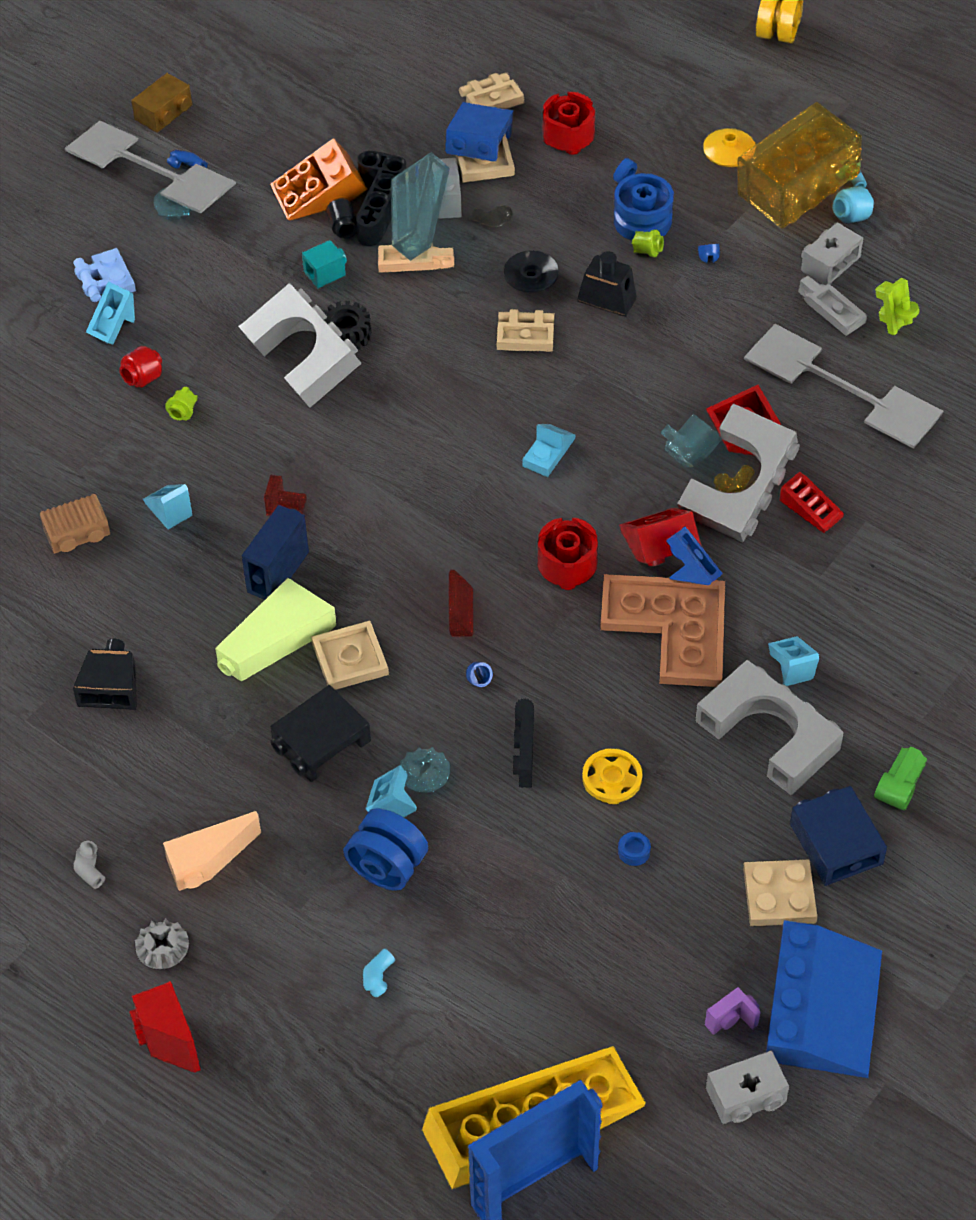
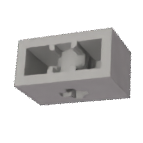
M837 222L829 230H824L814 243L808 244L801 254V271L824 285L830 284L861 257L863 237Z
M771 1050L709 1072L706 1090L722 1124L731 1121L739 1123L747 1120L753 1113L764 1109L766 1111H773L781 1107L787 1101L789 1084Z

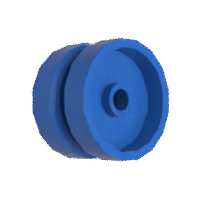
M644 173L630 175L621 180L615 188L613 224L616 231L629 240L634 238L636 231L650 232L651 230H658L660 236H665L672 225L674 192L671 185L659 176Z
M371 809L358 826L359 831L352 835L343 848L344 857L349 865L369 882L392 891L402 890L414 873L413 867H417L428 852V842L422 832L404 817L390 810Z

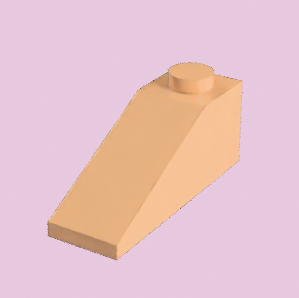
M254 811L164 842L166 858L178 890L196 888L203 882L211 880L260 835L261 829L257 812Z

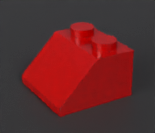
M759 384L706 408L720 437L719 428L733 403L781 425ZM723 440L729 452L755 456L751 452Z
M670 508L619 524L620 530L636 560L645 564L648 563V566L665 563V558L673 555L670 545L666 541L685 526L701 545L692 511Z
M172 982L133 995L132 1000L135 1009L130 1010L129 1013L139 1045L143 1046L146 1044L151 1057L194 1073L200 1071L194 1040Z

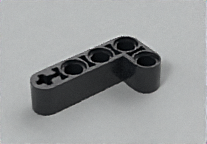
M368 150L360 153L357 158L358 172L364 184L371 188L358 212L356 223L358 241L365 246H374L382 240L406 189L407 166L405 159L400 156Z

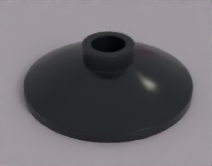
M540 251L519 252L510 257L504 266V277L507 283L522 292L533 293L546 290L556 282L559 274L556 261L548 254Z

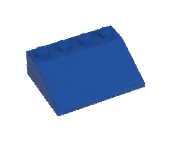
M784 920L766 1052L772 1050L778 1064L868 1078L882 950L818 925Z

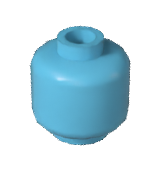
M861 186L840 190L833 201L834 214L843 223H855L868 219L872 214L874 200L870 192Z

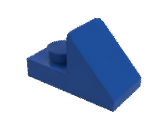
M686 526L666 541L670 545L673 555L685 564L670 576L669 579L710 585L723 574Z

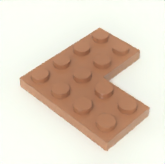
M604 574L601 630L660 633L662 637L659 684L717 687L722 682L725 581L715 580L710 585H702L663 577Z

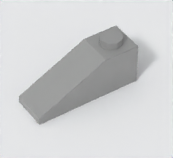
M456 158L430 159L435 219L462 217L460 180Z

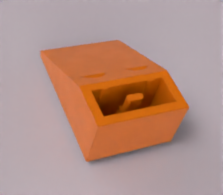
M334 138L270 184L289 221L326 211L328 204L336 199L342 198L352 201L367 190L350 155Z

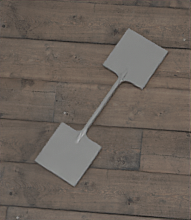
M102 121L97 122L64 148L66 152L101 168H104L118 157H124L162 174L174 181L161 192V195L198 213L206 210L236 184V181L198 164L192 166L184 174L177 175L170 170L134 155L126 150L138 141V137Z
M774 324L744 356V360L790 384L802 372L811 371L872 403L875 408L864 420V423L913 449L944 412L896 386L884 398L878 399L813 365L811 362L822 351V348L777 324Z

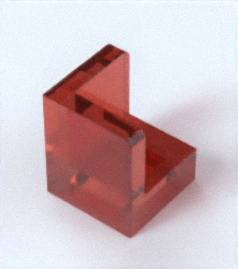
M270 475L264 496L266 515L271 516L278 505L288 509H295L303 514L307 500L306 494L284 491L282 476Z

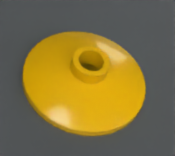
M720 129L706 137L703 151L705 156L714 164L723 167H737L748 163L754 157L756 145L752 137L743 131Z

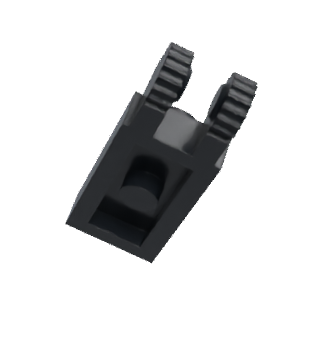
M525 698L518 700L515 705L514 748L520 749V756L513 755V775H519V787L532 788L534 703H532V700Z

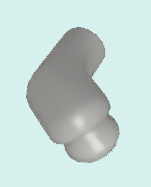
M84 841L76 851L73 868L93 889H97L105 880V876L95 868L97 845L92 841Z

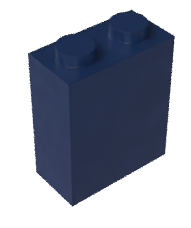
M281 505L276 507L242 554L247 593L266 600L287 578L291 579L309 553L305 515L295 509H288Z
M851 786L843 789H832L824 796L813 800H802L792 807L790 825L825 886L884 864L887 846Z

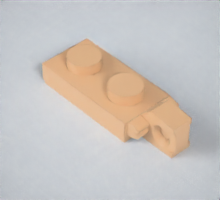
M433 243L381 245L378 247L379 273L436 270L454 267L453 247L439 248L434 247Z

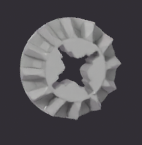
M166 918L163 922L155 923L151 921L150 925L145 929L140 928V934L135 940L136 954L140 961L150 968L166 969L175 966L187 954L189 948L187 932L181 928L178 922L174 924ZM167 937L169 946L161 945L156 948L154 939L163 940Z

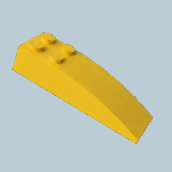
M612 1046L429 1108L422 1131L451 1188L454 1189L470 1183L469 1144L579 1080L584 1083L588 1090L592 1088L602 1102L603 1107L601 1108L600 1117L602 1123L600 1124V1129L644 1107L645 1101L615 1048Z

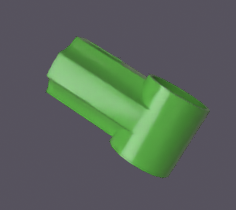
M911 746L901 749L889 773L885 772L881 777L874 794L875 799L900 810H906L913 796L915 784L927 762V758L923 756L920 750Z

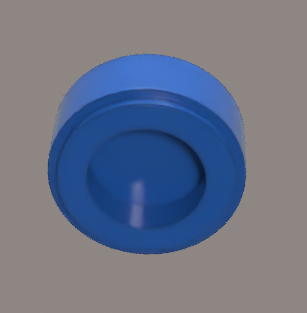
M629 158L624 159L616 168L613 180L619 184L626 177L635 175L637 163Z
M630 832L620 838L618 855L625 864L638 866L645 863L650 857L651 844L649 839L642 833Z

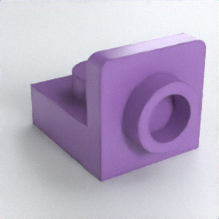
M737 987L707 1009L705 1026L714 1035L722 1028L728 1030L741 1017L751 1029H754L759 1023L760 1007L751 995H745Z

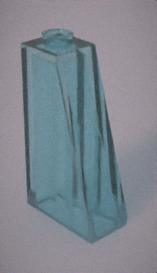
M432 152L391 179L392 246L410 261L431 248L449 175V167Z

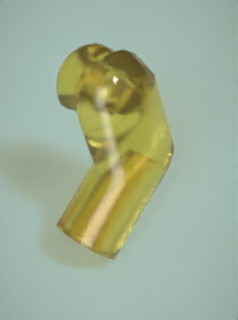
M743 465L735 477L729 478L726 473L716 475L714 478L715 489L723 493L742 491L754 475V469L749 465Z

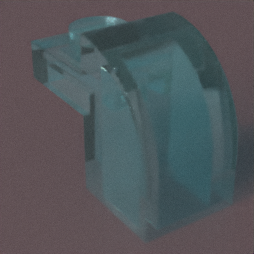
M692 414L679 431L667 424L660 432L668 439L664 450L682 466L687 468L695 466L708 457L722 440L714 429L695 414Z

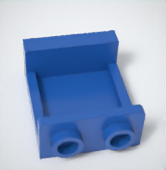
M462 102L446 129L445 152L447 154L495 162L498 158V147L503 136L506 134V138L509 139L512 134L513 110Z

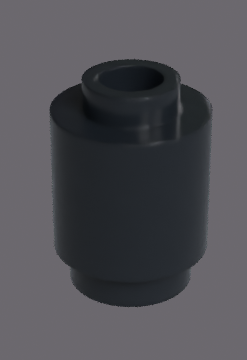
M342 198L330 202L326 208V214L333 233L343 239L355 235L357 223L351 202Z

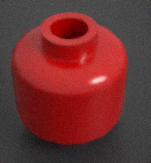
M139 346L122 357L119 369L121 377L130 386L142 388L161 376L162 358L160 354L147 346Z

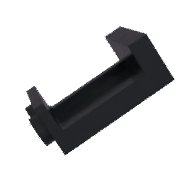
M330 684L270 726L272 734L270 742L275 752L280 756L285 755L290 760L294 771L299 776L305 775L310 782L317 779L316 769L350 744L356 742L362 748L371 741L369 723Z

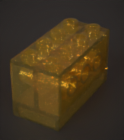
M815 102L737 158L738 195L783 229L790 223L796 222L809 209L815 208L824 198L837 192L846 182L858 176L861 166L862 135L818 102Z

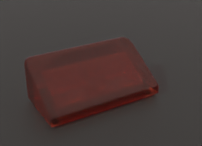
M450 570L451 637L473 636V588L456 570Z

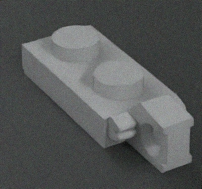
M810 276L800 280L798 292L804 297L806 303L845 336L866 323V314L829 283L819 285Z

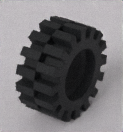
M341 301L336 302L335 308L331 304L328 306V311H323L327 316L324 320L327 324L332 321L337 327L343 324L354 325L350 329H339L343 333L340 336L343 341L348 338L358 350L361 349L360 344L364 347L368 344L367 340L371 339L372 331L369 311L366 312V307H359L357 302L350 305V301H345V305H341Z

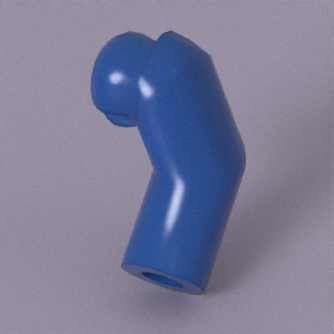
M174 150L169 153L171 155L167 159V163L176 169L180 167L182 162L189 167L198 164L207 168V162L191 152Z

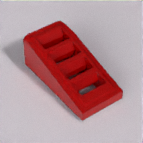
M801 472L797 473L781 488L780 501L823 533L844 517V513ZM817 504L819 507L813 511L811 508ZM825 511L829 513V514H828L826 517H824L823 519H821V518L819 517V516H821Z

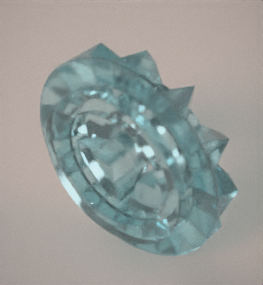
M164 189L156 194L154 207L157 209L159 216L165 215L169 220L173 216L180 219L181 215H190L192 209L181 204L177 205V202L162 196L161 192Z
M419 746L412 753L407 751L406 757L400 761V765L408 775L405 785L416 792L435 791L447 782L450 775V763L445 758L444 752H436L433 747L422 749ZM429 762L430 769H427L422 774V777H420L419 767H423L424 763Z

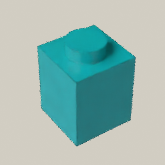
M331 240L302 253L304 273L317 288L346 276V255Z

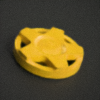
M604 749L594 753L585 762L582 774L583 784L586 791L594 798L608 804H619V802L630 799L639 791L642 783V768L638 760L630 753L620 749ZM605 757H618V758H617L615 761L610 762V761H608ZM631 765L634 767L637 776L628 772ZM592 766L596 773L588 777V771Z

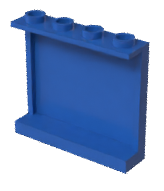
M579 1080L468 1145L471 1206L480 1220H502V1201L582 1155L593 1172L598 1170L599 1140L601 1139L600 1124L602 1123L600 1117L603 1105L598 1094L592 1088L588 1090L584 1083Z

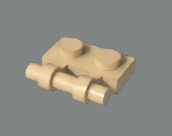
M507 72L500 75L494 73L489 75L487 79L481 81L472 80L467 85L459 87L461 97L466 96L467 103L507 109L524 103L523 93L515 81L510 80Z
M510 309V312H499L497 350L553 352L554 313H543V310L527 313L518 312V309Z

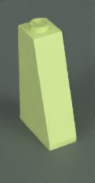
M287 578L215 648L218 668L225 675H232L242 682L310 643L312 636L332 630L336 626L335 607Z

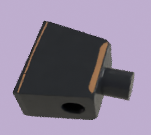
M606 251L600 256H594L586 269L577 302L626 317L636 300L632 268L627 264L618 262L615 253Z
M112 638L107 640L105 649H91L88 651L73 686L78 707L136 710V666L133 653L124 651L125 643L122 640Z

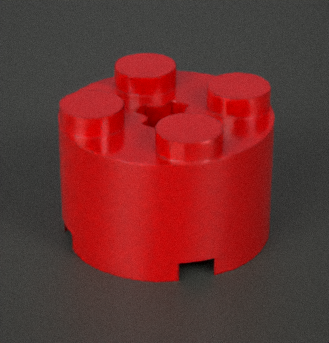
M567 92V96L559 97V93L548 98L543 106V141L546 145L566 151L570 155L580 153L581 149L587 147L595 136V109L593 102L589 97L577 92Z
M557 518L548 522L541 529L538 539V570L542 576L549 582L559 585L564 590H572L577 585L588 581L594 575L598 564V540L595 529L589 523L579 518H572V521H562V518Z

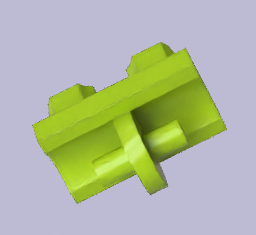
M900 278L895 283L885 281L876 287V298L884 302V306L879 311V319L887 323L889 334L896 335L901 327L913 323V318L919 315V305L916 302L910 301L908 280Z

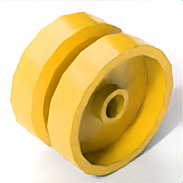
M761 0L756 24V36L771 39L777 28L778 40L792 44L800 24L803 0Z

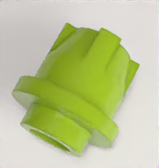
M651 230L650 232L636 231L632 239L634 253L649 254L650 257H656L663 250V236H660L658 230Z
M184 386L167 400L165 409L170 417L175 420H189L193 414V407L198 400V396L194 395L188 387Z

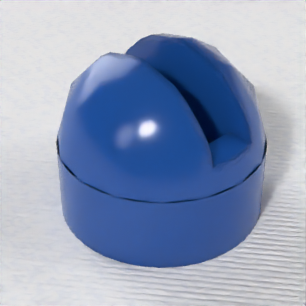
M720 245L698 246V254L701 261L708 264V256H711L712 263H715L720 256Z
M483 662L470 664L465 672L469 683L477 687L487 686L493 677L492 668ZM474 670L476 671L478 677L481 680L477 681L476 676L474 674Z

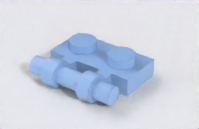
M117 248L91 256L93 264L90 265L85 263L82 258L74 260V272L77 278L83 282L82 289L92 302H97L101 299L100 294H103L108 282L130 292L136 291L135 283ZM98 276H99V278H100L99 281H96L95 279H93L94 277H98Z

